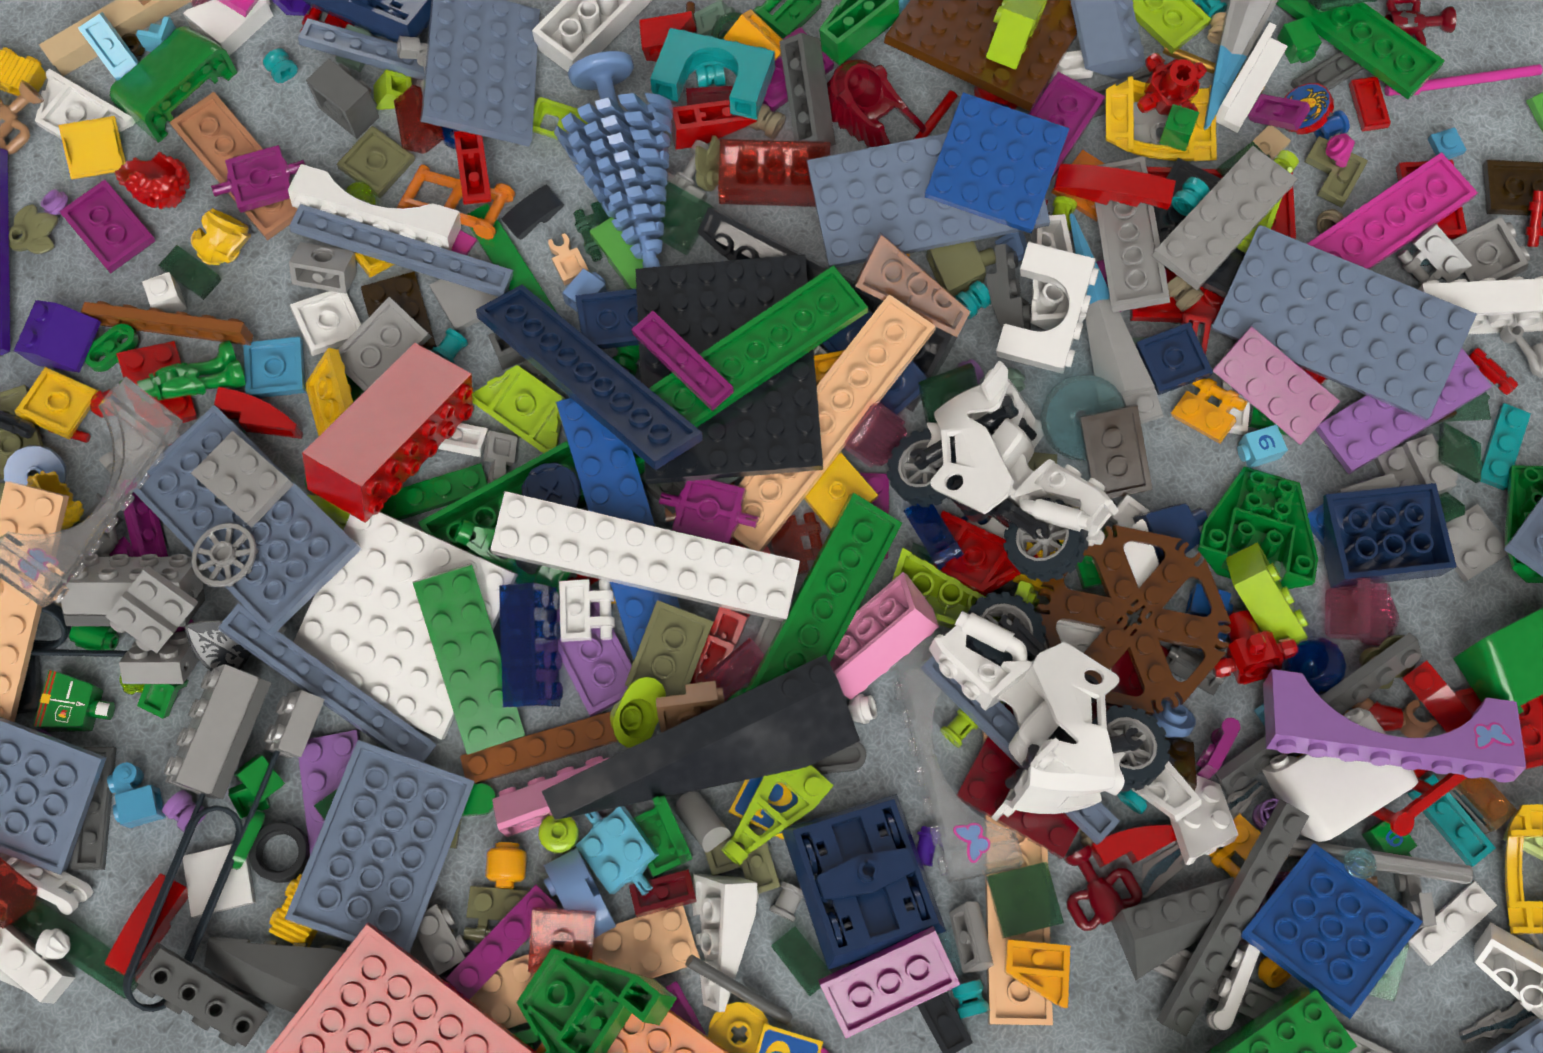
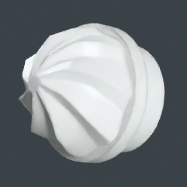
M859 694L849 701L848 709L853 721L867 724L870 720L876 719L877 708L871 695Z
M45 929L37 940L36 953L42 955V958L48 961L63 958L70 950L69 936L63 933L61 929Z

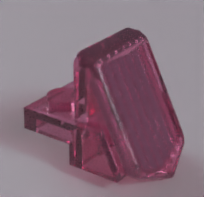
M880 402L877 405L873 403L845 440L846 445L844 449L871 468L874 465L883 466L887 463L888 458L891 459L893 448L898 447L899 441L906 437L907 431L903 426L906 422Z
M1370 578L1358 579V587L1329 588L1326 591L1325 634L1331 639L1361 641L1364 645L1380 646L1386 638L1394 635L1400 622V616L1391 597V588L1387 583H1374Z

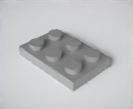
M388 297L339 348V353L345 365V373L365 392L414 343L423 346L432 336Z
M234 431L191 472L196 479L251 528L294 485Z

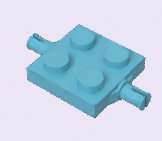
M626 807L616 808L605 818H602L598 811L585 814L593 827L575 846L608 893L615 894L625 884L631 882L635 884L642 896L649 893L653 887L644 877L643 872L659 853Z

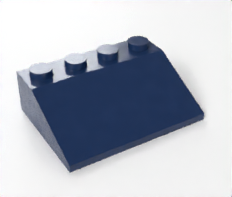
M1436 483L1333 493L1323 496L1324 561L1331 588L1439 577L1457 567Z

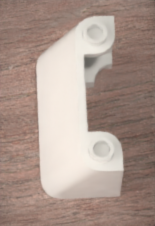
M1355 708L1344 715V717L1360 726L1386 734L1368 710ZM1281 754L1271 759L1270 764L1262 769L1276 799H1281L1309 815L1300 835L1318 842L1327 841L1338 836L1406 793L1418 783L1413 770H1406L1400 766H1375L1370 762H1345L1339 758L1325 756L1315 758L1308 754H1304L1299 758Z

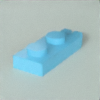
M103 12L78 27L116 80H120L139 63Z

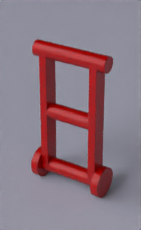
M1416 769L1413 771L1418 779L1429 770ZM1449 773L1435 785L1418 779V783L1412 789L1422 795L1396 813L1382 807L1371 815L1389 823L1393 833L1399 836H1406L1412 831L1415 823L1414 818L1467 777Z

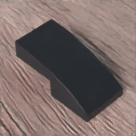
M546 184L520 201L501 219L516 238L522 240L540 222L546 223L565 204Z

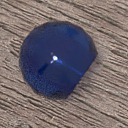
M1311 636L1296 643L1298 653L1291 658L1285 659V670L1303 673L1310 686L1319 696L1326 693L1345 678L1347 666L1344 653L1337 644L1323 637Z

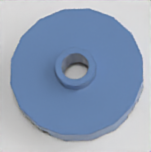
M28 445L20 448L8 458L4 467L5 482L11 481L27 485V478L30 476L31 470H36L39 474L41 471L45 473L54 471L59 476L61 483L66 481V466L62 458L53 449Z

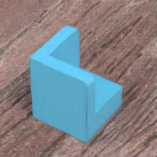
M164 16L161 25L151 23L148 31L137 30L136 36L145 48V51L152 52L172 34L176 27L170 17Z

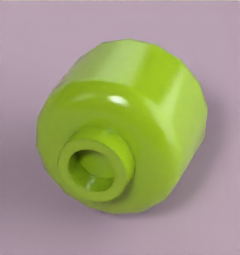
M548 815L539 826L538 837L546 850L555 854H563L570 851L577 844L579 828L572 817L554 820L553 815Z

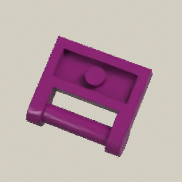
M1232 717L1226 718L1221 723L1220 728L1212 732L1210 736L1212 744L1210 743L1202 751L1196 762V765L1200 767L1196 775L1209 780L1220 769L1241 727L1238 720Z

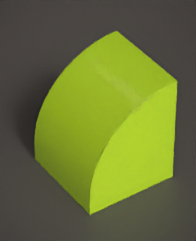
M385 70L373 85L374 101L377 103L376 109H396L409 104L412 100L411 77L402 73Z

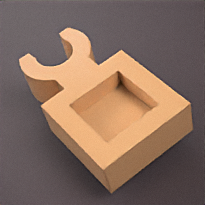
M564 233L561 234L564 242L563 245H554L552 239L548 240L550 251L557 255L552 258V261L565 286L571 283L583 268L588 272L589 269L578 248L570 250L569 237Z

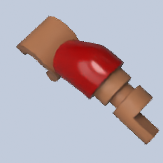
M1341 677L1335 685L1340 683L1345 678ZM1369 698L1352 707L1353 709L1361 708L1370 711L1385 732L1400 730L1408 738H1423L1438 723L1433 719L1424 723L1415 718L1413 713L1420 706L1419 700L1410 702L1403 710L1399 707L1383 705L1378 701L1374 703Z

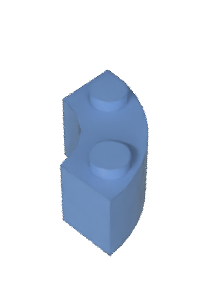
M578 848L544 865L549 876L544 879V882L551 896L558 895L565 912L586 913L585 917L582 916V920L587 924L592 939L616 927L611 913Z

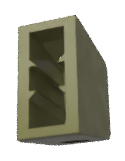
M974 241L929 249L926 254L935 280L953 296L961 291L966 292L969 285L975 281L983 283L986 276L985 267L996 263L994 250L988 248L978 252Z

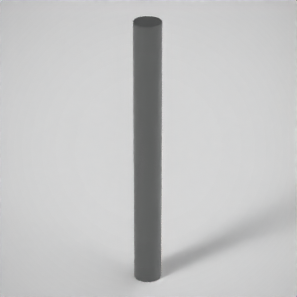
M690 955L687 958L685 965L779 1022L785 1025L790 1023L792 1019L790 1012L696 956Z

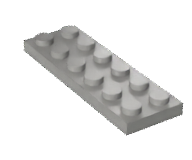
M1252 146L1155 249L1152 256L1194 289L1198 290L1292 188L1297 178L1256 147Z
M1145 156L1097 165L1148 173ZM1112 200L1107 205L1095 202L1112 313L1170 303L1164 265L1152 256L1155 249L1160 245L1154 206L1140 202L1136 208Z

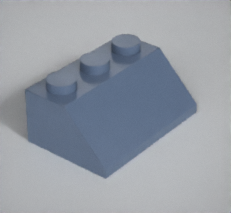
M1070 0L1086 70L1122 79L1130 76L1145 65L1144 48L1141 44L1138 23L1134 14L1133 0Z

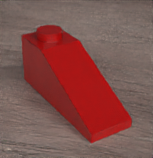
M730 100L673 107L671 134L675 150L691 148L696 140L708 144L711 142L713 135L717 136L718 139L756 123L757 120L730 114Z
M464 131L454 132L463 204L492 202L483 137Z
M1428 660L1402 678L1447 733L1461 727L1471 719L1472 714Z

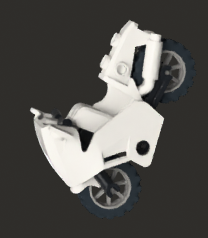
M998 361L995 367L988 371L982 384L960 393L934 412L937 423L928 422V428L923 429L922 432L916 430L910 433L911 436L908 438L903 437L899 441V446L894 447L891 451V459L888 458L887 466L889 471H887V478L891 481V487L904 501L916 507L919 504L921 507L927 508L930 507V504L937 506L942 504V500L945 498H951L969 519L967 522L1006 540V543L1003 544L1008 554V559L1020 573L1025 574L1031 580L1038 578L1041 582H1049L1052 578H1055V580L1063 578V574L1067 572L1069 574L1076 569L1075 565L1083 561L1085 557L1083 553L1084 550L1088 549V546H1093L1094 544L1101 545L1103 543L1104 533L1100 529L1111 515L1115 516L1118 512L1116 505L1104 492L1106 487L1094 478H1090L1089 481L1081 478L1082 474L1069 464L1063 468L1049 459L1035 471L1029 468L1028 463L1034 453V448L1049 427L1044 421L1035 419L1023 397L1010 379H1008V369L1001 361ZM910 470L917 471L909 478ZM923 477V484L916 485L915 483ZM987 516L992 517L987 524H978L979 521L984 520ZM1030 542L1034 546L1026 551V544ZM1040 550L1043 551V558L1033 557Z
M996 592L989 593L986 598L982 596L971 606L968 613L961 612L954 624L956 626L945 636L939 634L934 638L929 650L939 664V669L944 676L950 679L954 678L962 686L965 696L971 700L976 699L985 711L998 702L1004 701L1012 707L1017 719L1019 730L1009 743V751L1023 768L1017 769L1013 775L1005 780V785L1010 791L1004 803L991 817L995 821L1003 814L1008 818L1015 810L1037 814H1058L1084 809L1102 801L1100 792L1106 791L1116 796L1120 791H1129L1132 788L1135 791L1141 790L1145 785L1149 786L1165 769V765L1170 758V754H1167V751L1170 749L1169 740L1165 739L1166 732L1164 728L1158 726V720L1152 715L1151 717L1146 715L1145 710L1140 708L1135 710L1130 705H1123L1121 708H1118L1116 705L1109 707L1106 711L1105 695L1117 686L1119 677L1066 642L1046 649L1044 647L1046 639L1043 638L1046 634L1045 625L1042 626L1041 623L1043 618L1040 613L1034 611L1035 607L1030 602L1027 604L1023 601V597L1018 595L1015 597L1010 596L1008 592H1001L996 595ZM993 617H1001L999 623ZM1088 670L1098 672L1102 677V683L1099 684L1093 676L1084 673ZM1097 699V717L1092 721L1091 704ZM1113 730H1123V734L1118 735ZM1142 744H1143V746H1144L1145 751L1139 749V747H1140ZM1134 755L1145 759V763L1138 766Z

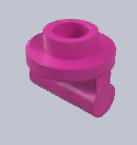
M1348 134L1335 135L1327 143L1326 155L1334 159L1337 166L1346 167L1355 141Z

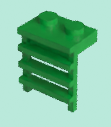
M665 796L653 798L652 800L656 808L634 818L659 853L648 864L653 878L693 859Z

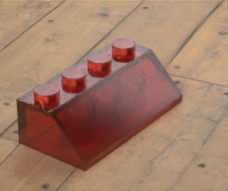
M720 139L719 204L816 207L807 160L830 156L831 142Z

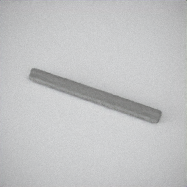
M1299 839L1295 841L1288 854L1289 857L1302 858L1312 844L1315 843L1347 866L1370 868L1463 884H1470L1473 877V869L1470 865Z

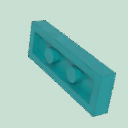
M1505 403L1500 406L1476 480L1503 491L1508 487L1509 468L1515 465L1531 413Z
M1433 774L1427 777L1424 782L1435 785L1439 782V779ZM1413 789L1407 793L1413 801L1422 795ZM1449 792L1423 811L1425 816L1466 865L1475 866L1496 849Z

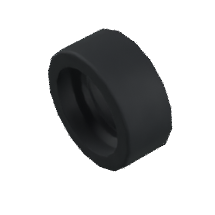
M275 822L262 827L249 852V861L252 869L260 877L276 883L290 882L298 878L304 872L310 858L308 836L300 828L286 822ZM286 834L296 841L298 857L290 868L283 871L272 870L264 862V846L270 838Z

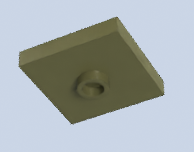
M371 126L336 165L346 175L378 198H381L415 161V157L377 128Z

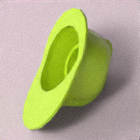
M643 677L635 680L629 685L622 699L611 710L610 723L614 730V735L618 742L627 748L650 739L659 721L656 698L666 697V691L663 685L655 678Z

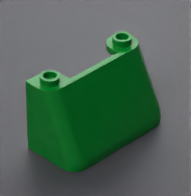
M188 26L178 27L127 74L112 84L110 99L115 106L130 115L140 128L159 143L168 135L165 131V124L167 121L170 122L174 119L171 112L208 79L214 84L219 81L217 77H223L229 81L238 72L227 51L218 43Z
M1543 608L1483 638L1453 658L1481 703L1485 698L1517 702L1518 714L1524 712L1521 707L1522 705L1543 694Z

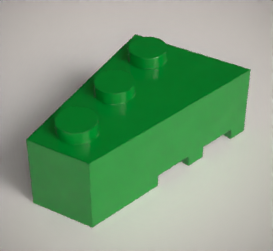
M842 0L839 5H835L819 29L822 51L840 66L894 24L899 17V0Z

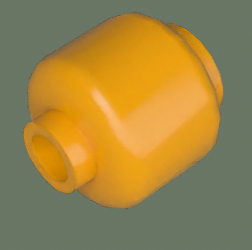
M495 843V847L487 852L486 878L496 882V888L513 889L514 883L521 882L526 877L527 853L520 849V844Z

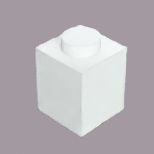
M170 272L142 281L152 308L174 314L177 311L187 309L180 286Z

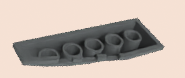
M210 937L207 942L204 966L249 994L296 1014L347 949L334 945H323L321 948L307 947V943H294L293 946L278 945L277 941L265 940L263 944L251 943L249 939Z

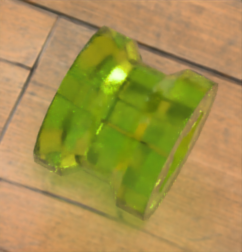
M354 182L346 188L345 192L353 197L365 200L364 202L371 205H376L372 190L366 183Z

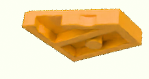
M1006 940L1004 973L1060 1008H1068L1071 946Z

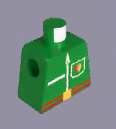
M49 670L33 726L47 732L93 731L96 718L112 719L115 712L114 702L102 701L103 690L97 686Z

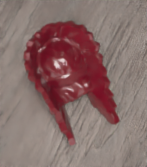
M848 60L834 70L833 76L827 82L832 122H838L839 128L846 129L849 135L855 136L858 142L864 141L867 148L890 144L884 125L878 120L888 115L893 108H896L918 131L923 133L926 130L924 124L896 93L888 81V73L882 65L874 66L867 60Z

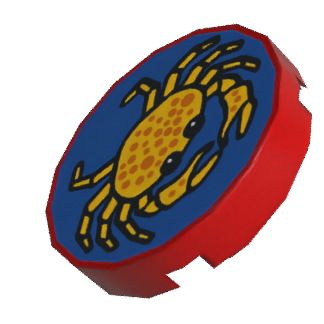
M1307 83L1296 87L1285 96L1287 99L1308 102L1311 108L1297 131L1286 130L1304 135L1316 131L1328 121L1327 117L1334 110V99L1325 86L1319 83Z

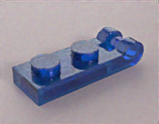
M919 504L917 506L912 505L904 510L905 515L938 570L945 567V563L954 557L958 559L964 556V553L933 504H930V507H921Z

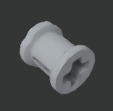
M782 882V891L775 905H771L769 910L784 919L794 922L796 919L794 916L795 911L804 897L801 889Z

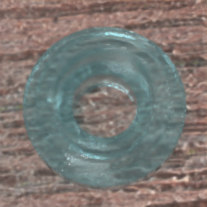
M1356 848L1349 851L1344 858L1345 869L1356 878H1370L1376 871L1375 857L1367 849Z

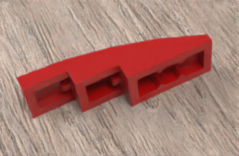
M1060 164L1053 190L1103 205H1107L1112 200L1137 208L1140 202L1168 210L1172 202L1176 181L1120 168Z
M719 607L690 684L716 681V688H719L751 614Z

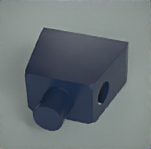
M1183 503L1139 514L1132 518L1135 524L1143 519L1146 522L1148 531L1151 533L1182 539L1177 543L1176 550L1183 543H1189L1184 551L1186 554L1199 544L1201 533L1198 527L1205 523L1208 516L1202 508L1199 507L1191 511L1189 506ZM1153 546L1158 563L1160 564L1164 560V552L1161 548Z

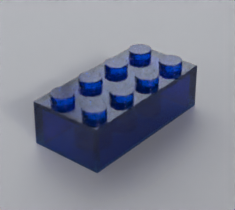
M538 583L499 585L503 708L560 707V700L563 697V686L559 682V670L562 667V657L560 652H558V640L561 637L560 624L557 622V610L560 607L559 594L556 592L555 587Z

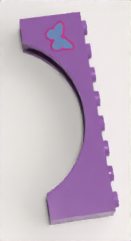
M1272 669L1263 683L1266 749L1278 750L1280 753L1285 754L1293 752L1308 754L1315 758L1324 756L1339 758L1345 762H1370L1375 766H1400L1406 770H1430L1436 774L1452 773L1464 775L1467 778H1490L1503 783L1514 782L1526 768L1518 707L1515 701L1485 698L1473 713L1471 719L1461 727L1433 737L1405 738L1379 733L1347 719L1330 707L1314 691L1303 673Z

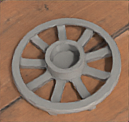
M234 523L220 524L206 531L197 541L192 553V568L198 579L211 587H231L247 573L250 574L252 571L251 567L258 553L252 533L245 527ZM226 528L225 541L219 542L213 532ZM237 529L243 532L241 537L231 544L233 530ZM208 536L214 543L211 550L199 548ZM248 539L250 548L237 550ZM197 554L210 556V561L197 566ZM249 555L246 565L239 562L236 558ZM216 565L209 578L204 577L200 573ZM231 565H235L241 569V571L233 577L231 573ZM224 568L226 580L215 581L221 569Z

